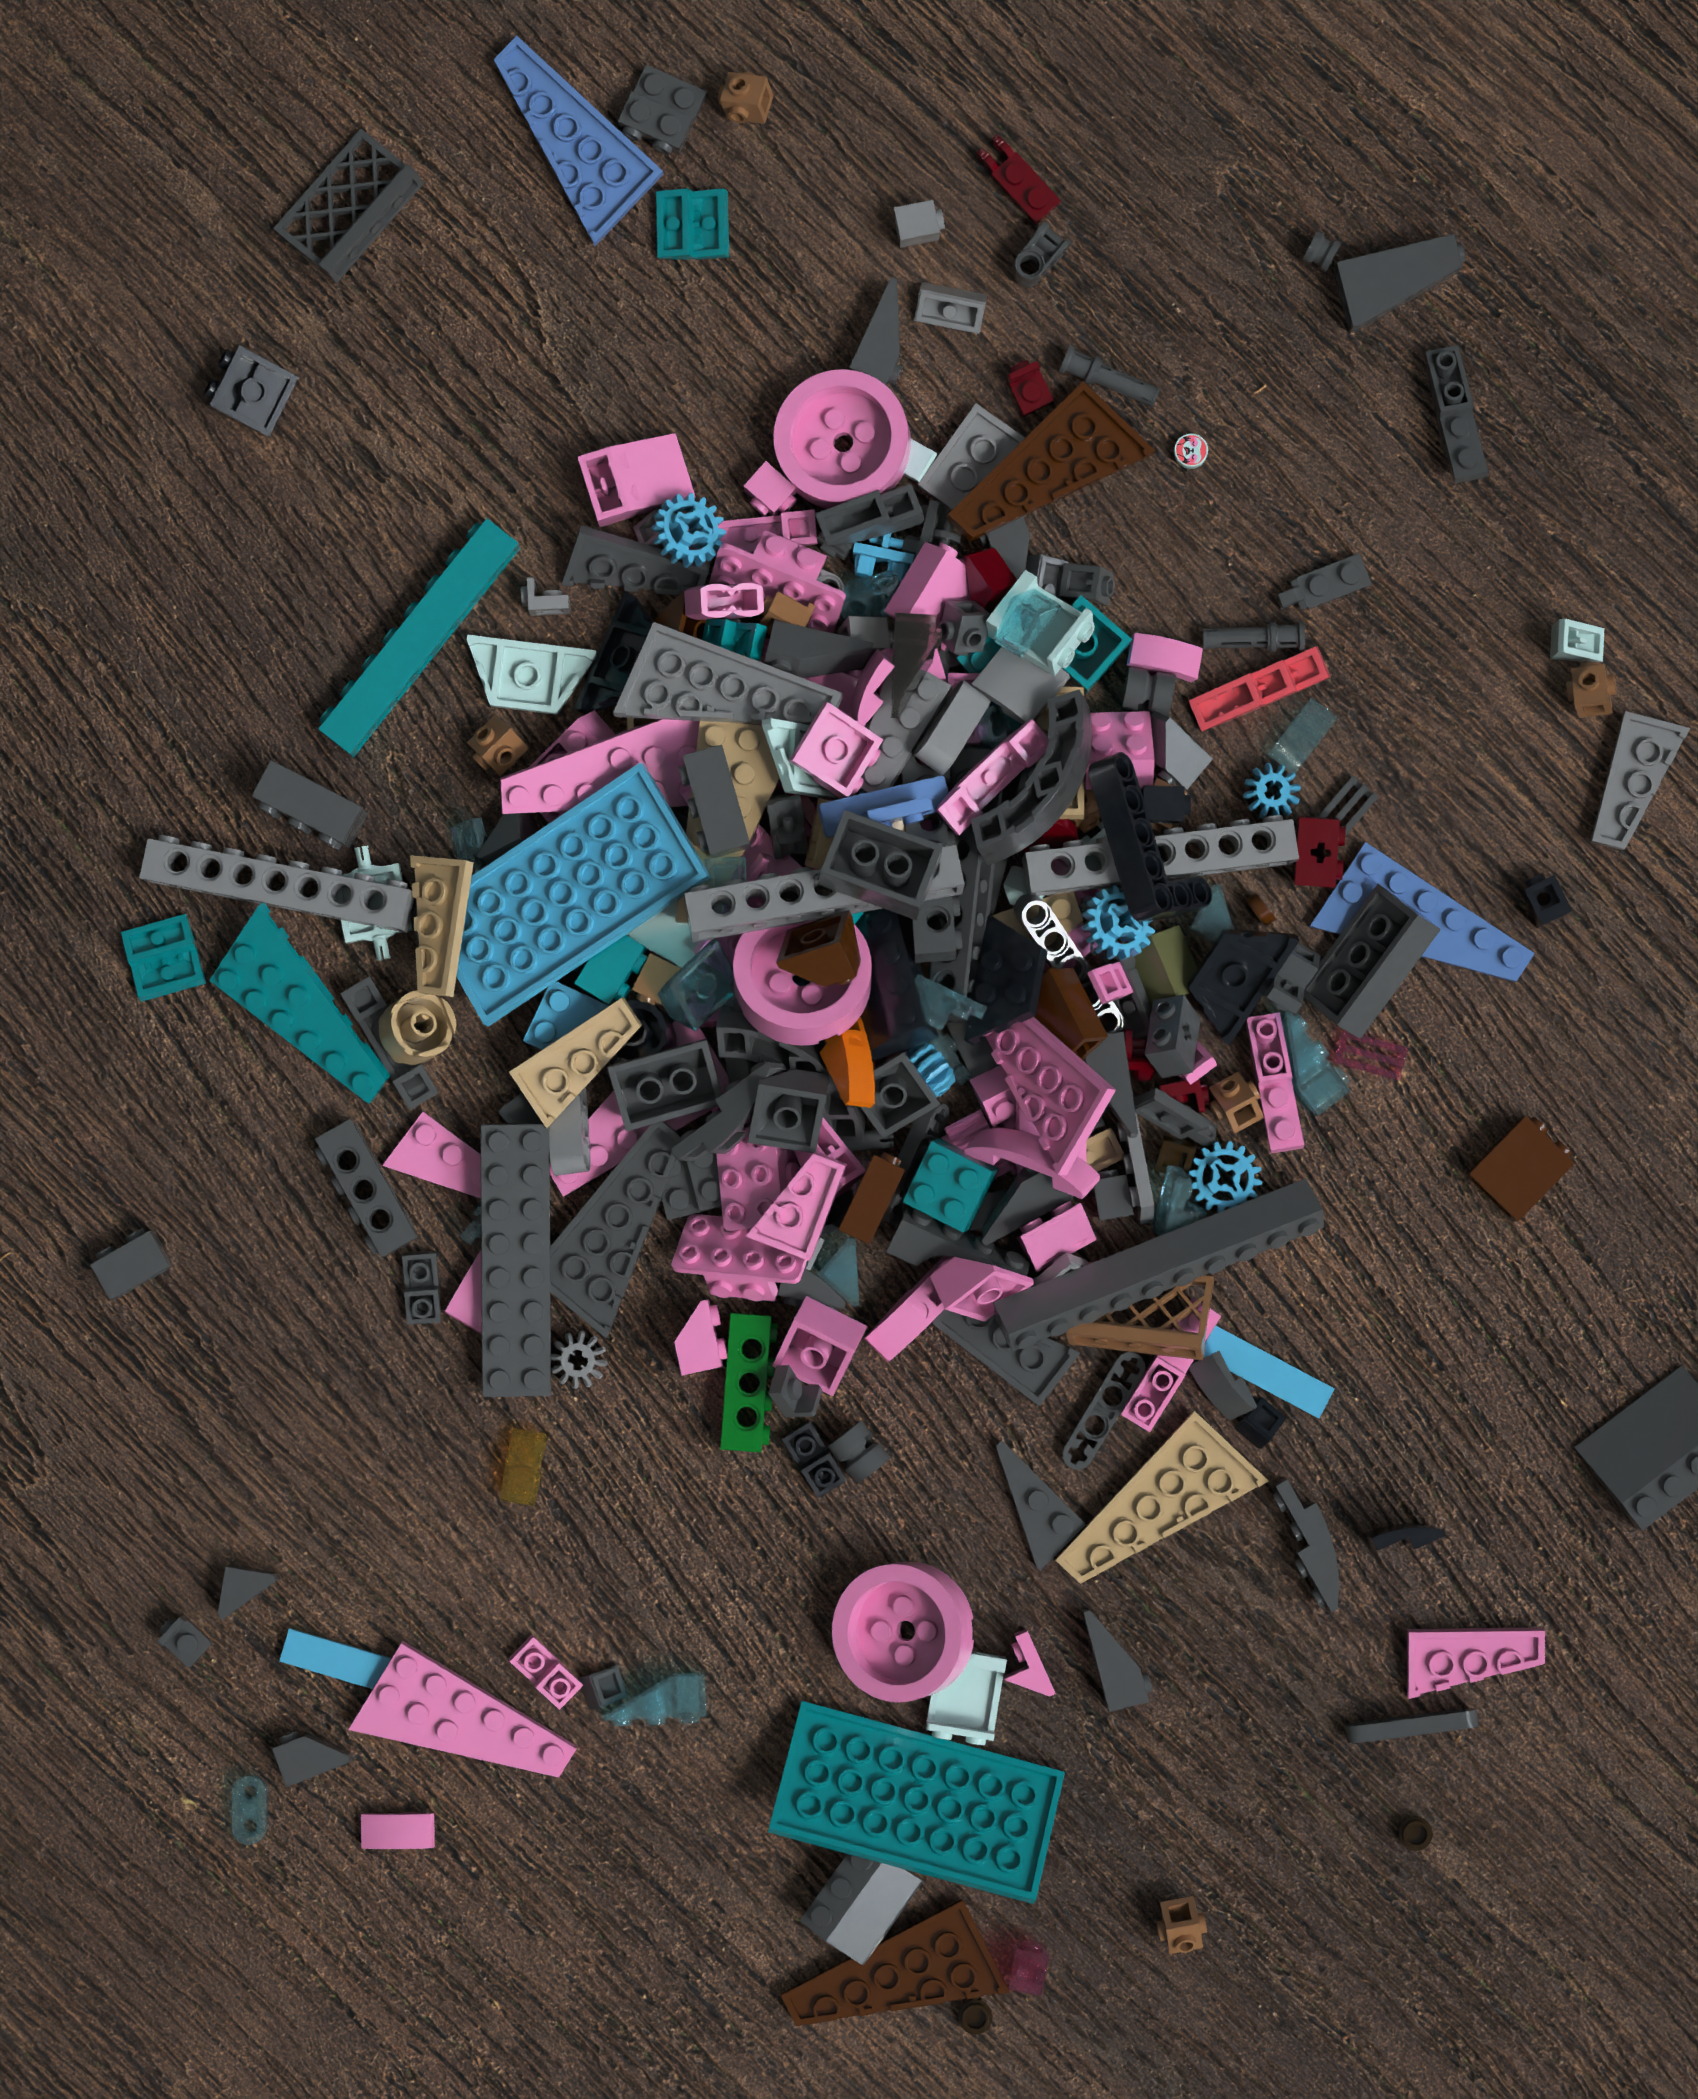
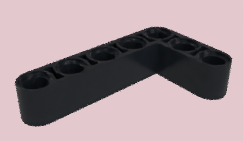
M1119 752L1092 763L1088 771L1089 779L1131 916L1137 922H1146L1181 916L1210 905L1212 891L1207 881L1202 877L1168 882L1136 772L1128 755Z

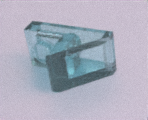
M919 974L917 975L915 982L928 1025L942 1030L950 1013L965 1020H968L970 1014L980 1019L983 1018L987 1006Z
M1169 1165L1167 1167L1151 1227L1158 1236L1197 1222L1207 1215V1212L1198 1202L1188 1200L1192 1193V1179L1181 1167Z

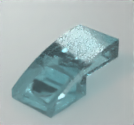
M1311 697L1268 755L1284 765L1290 772L1296 774L1338 717Z

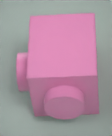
M767 461L763 463L744 485V492L752 498L750 504L763 516L767 513L771 516H777L780 512H788L797 501L794 497L797 493L796 487Z

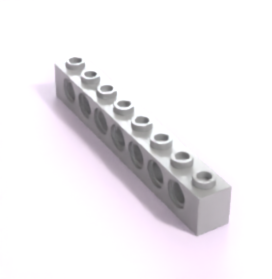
M1274 815L1263 818V823L1250 824L1249 819H1242L1230 822V827L1217 828L1215 823L1196 826L1197 831L1185 833L1183 828H1171L1163 830V835L1155 836L1157 846L1163 848L1168 855L1167 862L1163 863L1167 880L1290 865L1299 860L1293 819L1283 820V815ZM1253 835H1261L1266 839V850H1258L1253 846ZM1107 837L1096 839L1097 844L1083 845V840H1075L1063 843V848L1050 849L1049 844L1029 847L1030 852H1026L1022 857L1027 894L1045 896L1108 888L1114 885L1121 886ZM1220 839H1228L1233 843V854L1227 855L1220 851L1218 846ZM1187 843L1196 844L1201 850L1200 858H1190L1185 852V845ZM1092 855L1097 857L1101 862V869L1099 871L1089 870L1085 865L1086 856ZM1053 860H1062L1068 867V873L1063 876L1056 875L1051 869V862Z
M159 835L158 840L147 839L139 876L140 879L146 882L256 904L264 902L267 906L408 933L415 898L412 897V891L407 889L408 884L405 882L388 879L387 885L374 883L375 877L355 873L353 879L341 876V870L329 867H322L321 872L309 870V864L293 860L289 861L288 866L276 864L277 858L257 854L256 859L243 857L244 851L232 848H224V852L220 853L211 851L212 845L192 841L191 847L179 845L178 838ZM185 855L187 857L186 868L176 872L174 868L175 860L179 856ZM218 861L220 864L218 875L208 878L206 873L208 865ZM245 868H251L253 872L251 881L241 885L239 882L240 872ZM283 874L285 876L284 887L278 891H273L271 886L273 878L276 875ZM310 881H317V893L312 897H306L304 894L305 885ZM343 887H349L351 890L350 899L346 903L339 904L336 898L338 891ZM382 893L384 897L382 907L377 910H371L369 906L370 898L374 894Z
M938 843L943 845L941 858L924 901L963 894L965 883L956 845L947 846L946 843ZM810 867L795 869L792 871V874L778 876L776 873L764 874L758 877V880L750 882L735 879L724 883L722 887L716 888L701 885L690 889L688 893H684V905L692 942L815 921L846 910H850L851 914L882 908L834 890L828 896L818 895L814 889L819 886L821 869L812 870ZM785 891H793L799 898L794 902H786L780 895ZM751 897H759L765 904L760 908H752L746 901ZM718 903H725L731 910L726 914H717L712 908Z

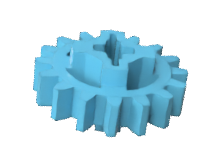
M689 493L685 499L680 494H677L672 501L666 500L661 505L662 509H659L654 515L658 522L651 527V530L658 532L659 535L653 542L654 544H663L664 548L660 554L662 556L667 553L672 554L671 563L673 564L682 559L684 568H688L693 561L697 567H700L706 560L710 561L717 555L715 551H718L722 544L719 539L726 534V530L718 528V525L724 519L723 517H715L713 515L717 509L715 505L710 508L705 506V497L696 502L693 493ZM680 511H689V513L684 514ZM694 547L698 550H689L688 548Z
M1117 885L1110 887L1107 891L1102 889L1096 893V897L1087 901V905L1091 909L1084 911L1082 916L1088 919L1089 922L1082 926V930L1090 931L1091 936L1086 940L1087 943L1095 941L1098 944L1095 950L1096 953L1105 949L1107 950V959H1112L1118 954L1121 961L1127 959L1130 955L1132 957L1142 952L1141 948L1143 949L1150 945L1151 942L1147 937L1155 933V929L1148 926V923L1152 921L1137 922L1131 916L1123 890L1119 892ZM1110 902H1117V903H1121L1122 906H1117L1115 903H1112V904H1109V903H1110ZM1118 939H1119V940H1121L1123 943H1125L1126 941H1128L1129 943L1121 944V943L1115 942V940H1118Z
M1231 1141L1226 1143L1225 1149H1221L1220 1144L1215 1142L1213 1144V1152L1203 1148L1201 1152L1204 1158L1202 1160L1193 1158L1192 1162L1198 1167L1197 1170L1189 1171L1188 1175L1195 1177L1196 1181L1189 1185V1189H1198L1199 1193L1194 1200L1200 1201L1205 1199L1207 1201L1204 1207L1205 1210H1209L1215 1205L1217 1206V1213L1224 1211L1225 1207L1232 1208L1237 1204L1247 1202L1246 1198L1248 1196L1257 1198L1258 1194L1252 1188L1253 1186L1262 1185L1261 1180L1254 1178V1174L1260 1172L1261 1167H1252L1251 1162L1256 1157L1254 1154L1245 1157L1243 1155L1245 1146L1242 1145L1235 1151ZM1228 1155L1236 1158L1238 1161L1232 1165L1224 1164L1217 1156ZM1207 1165L1211 1171L1210 1180L1204 1186L1202 1177L1204 1168ZM1218 1169H1221L1223 1172L1231 1171L1233 1176L1229 1180L1232 1187H1229L1227 1184H1218L1217 1180L1220 1178ZM1246 1170L1247 1184L1243 1191L1239 1182L1240 1175ZM1218 1191L1227 1192L1233 1200L1221 1201L1215 1199L1212 1195Z

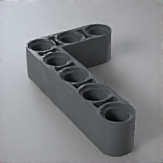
M1025 894L1020 896L1014 905V914L1030 939L1048 951L1046 957L1048 966L1050 968L1057 967L1062 969L1067 960L1075 959L1074 970L1083 988L1093 986L1087 974L1092 971L1051 908L1036 895ZM1033 905H1039L1038 915L1035 918L1027 919L1026 912L1028 908ZM1051 932H1057L1056 942L1053 945L1045 946V937ZM1093 987V993L1089 1000L1097 1016L1100 1018L1105 1013H1111L1110 1021L1103 1026L1106 1033L1120 1032L1124 1022L1122 1014L1113 1001L1101 1004Z

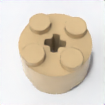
M418 990L409 992L392 1003L379 1018L381 1043L392 1060L397 1063L416 1065L429 1061L447 1049L456 1030V1018L449 1003L442 997L418 993Z

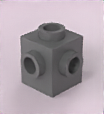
M946 601L943 617L938 626V639L949 648L950 652L956 655L964 656L968 655L969 652H983L985 640L988 637L986 620L991 614L976 601Z

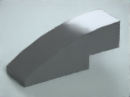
M912 484L881 495L879 490L815 513L827 546L876 538L924 523L923 511Z

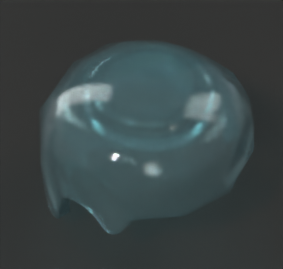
M989 706L978 723L977 734L982 744L988 749L993 750L1023 724L1012 722L1009 716L1002 712L1001 707Z

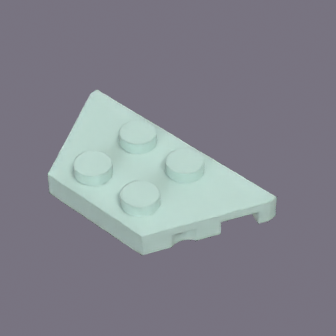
M467 635V642L488 702L491 707L558 715L597 655L596 650Z
M773 718L762 720V727L784 792L829 800L840 799L813 781L814 777L789 761L810 725Z

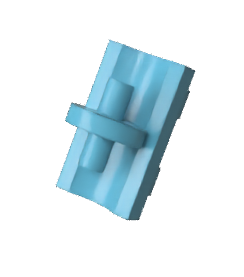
M892 533L869 540V543L882 545V547L855 542L852 557L855 558V576L872 578L876 562L888 565L886 582L900 585L914 561V554L889 549V547L902 550L904 541L891 537Z

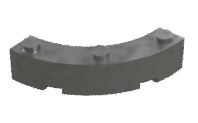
M1080 689L1047 699L1049 709L1047 738L1049 742L1044 758L1040 759L1035 770L1025 782L1026 787L1010 802L1007 800L993 810L971 819L977 849L987 865L1004 860L1035 842L1062 816L1076 795L1087 770L1092 744L1090 709Z
M720 1007L716 1025L719 1057L746 1059L760 1063L761 1060L771 1063H783L786 1068L785 1072L798 1069L828 1074L827 1098L823 1113L824 1119L844 1143L863 1142L866 1124L865 1113L861 1107L845 1105L840 1098L839 1091L819 1053L825 1046L822 1041H819V1044L803 1046L775 1041L755 1029L747 1021L743 1012L734 1010L733 1007Z

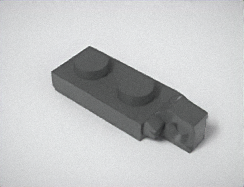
M1359 553L1297 577L1289 582L1292 589L1278 594L1276 599L1281 610L1298 604L1300 611L1304 609L1310 610L1370 587L1372 583Z
M1154 1088L1133 1098L1135 1113L1179 1139L1189 1137L1204 1147L1213 1145L1216 1142L1218 1126L1207 1117L1205 1118L1193 1111L1191 1107L1183 1105L1168 1096L1166 1092Z

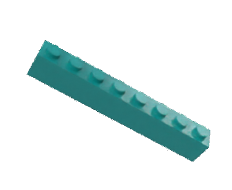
M488 518L482 524L477 522L470 529L466 536L469 540L462 550L456 548L445 562L448 566L440 577L436 574L430 579L424 588L427 592L419 603L415 600L407 608L403 615L406 620L398 629L393 627L382 641L385 645L378 655L372 653L362 665L363 674L356 682L353 679L349 681L340 693L343 699L335 708L330 706L321 716L319 722L322 725L319 727V730L353 758L521 549L516 540Z

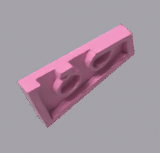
M425 1112L421 1113L382 1165L481 1198L480 1153Z
M814 1152L746 1237L810 1261L847 1164Z

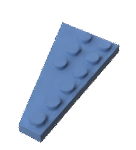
M516 35L495 57L494 63L594 246H596L664 175L663 170Z
M1366 842L1362 845L1343 874L1342 880H1339L1309 926L1310 928L1340 935L1379 883L1441 929L1421 956L1422 958L1425 957L1444 964L1516 982L1535 954Z

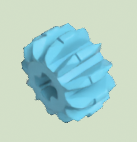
M1266 763L1264 765L1265 775L1261 770L1255 768L1252 774L1257 781L1246 779L1244 785L1254 789V791L1245 792L1243 798H1254L1255 801L1250 804L1248 809L1252 812L1260 806L1262 808L1259 813L1260 819L1266 817L1268 810H1271V816L1280 815L1279 809L1288 816L1292 811L1287 803L1292 805L1299 803L1300 799L1290 793L1299 791L1301 786L1299 784L1289 785V782L1296 775L1294 772H1291L1286 777L1282 776L1285 770V766L1282 764L1278 766L1276 773H1273L1271 763ZM1266 784H1270V788L1273 785L1279 788L1276 794L1277 800H1274V796L1270 799L1265 796L1264 793L1267 791Z
M925 1042L911 1047L905 1052L936 1097L942 1096L955 1082L953 1069L947 1063L948 1060L944 1059L941 1052H938L933 1045Z

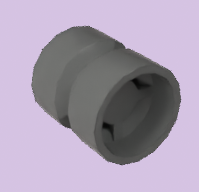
M1129 667L1121 709L1139 712L1146 708L1150 711L1151 715L1154 711L1169 716L1176 675L1156 672L1153 676H1150L1148 670Z
M862 1420L827 1446L839 1462L845 1461L847 1463L845 1470L856 1484L863 1481L891 1458L880 1443H873L871 1441L873 1434Z

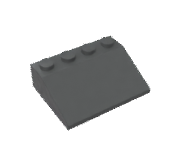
M1681 1365L1574 1446V1449L1635 1529L1643 1531L1698 1489V1384Z

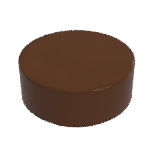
M1254 893L1247 899L1246 903L1264 926H1268L1276 920L1257 893Z

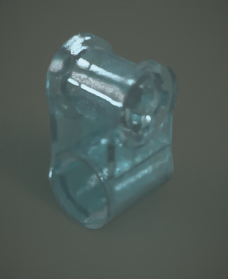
M885 571L877 575L849 580L844 587L846 598L841 610L842 616L845 619L848 616H889L884 610L899 587L897 573Z

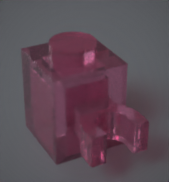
M1023 1940L1022 1945L1014 1944L1007 1980L1008 1990L1042 1996L1049 1961V1952L1043 1949L1042 1943Z

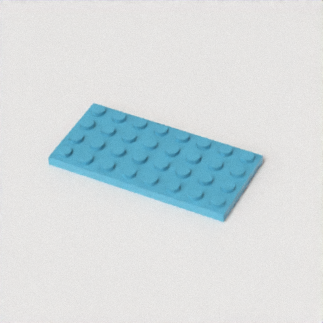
M638 763L472 875L456 977L484 1025H492L682 898L684 893L690 892V889L700 886L712 878L645 764Z

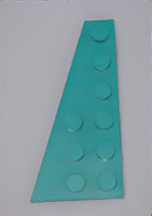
M264 902L261 903L209 981L370 1104L391 1075L367 1042L360 1040L351 1027L353 1025L346 1014H341L332 1001L334 1000L332 994L305 957L298 955L287 940L289 936L283 927L278 928L268 914L271 911Z

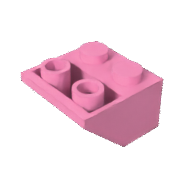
M709 1299L700 1301L674 1342L681 1375L722 1367V1359L728 1358L725 1339H718L715 1326L721 1325L717 1305L711 1306Z

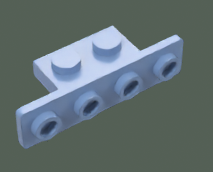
M937 776L821 803L817 808L825 837L830 838L835 836L844 810L891 827L892 823L902 820L904 825H910L923 821L924 815L936 813L935 809L949 792L945 777Z

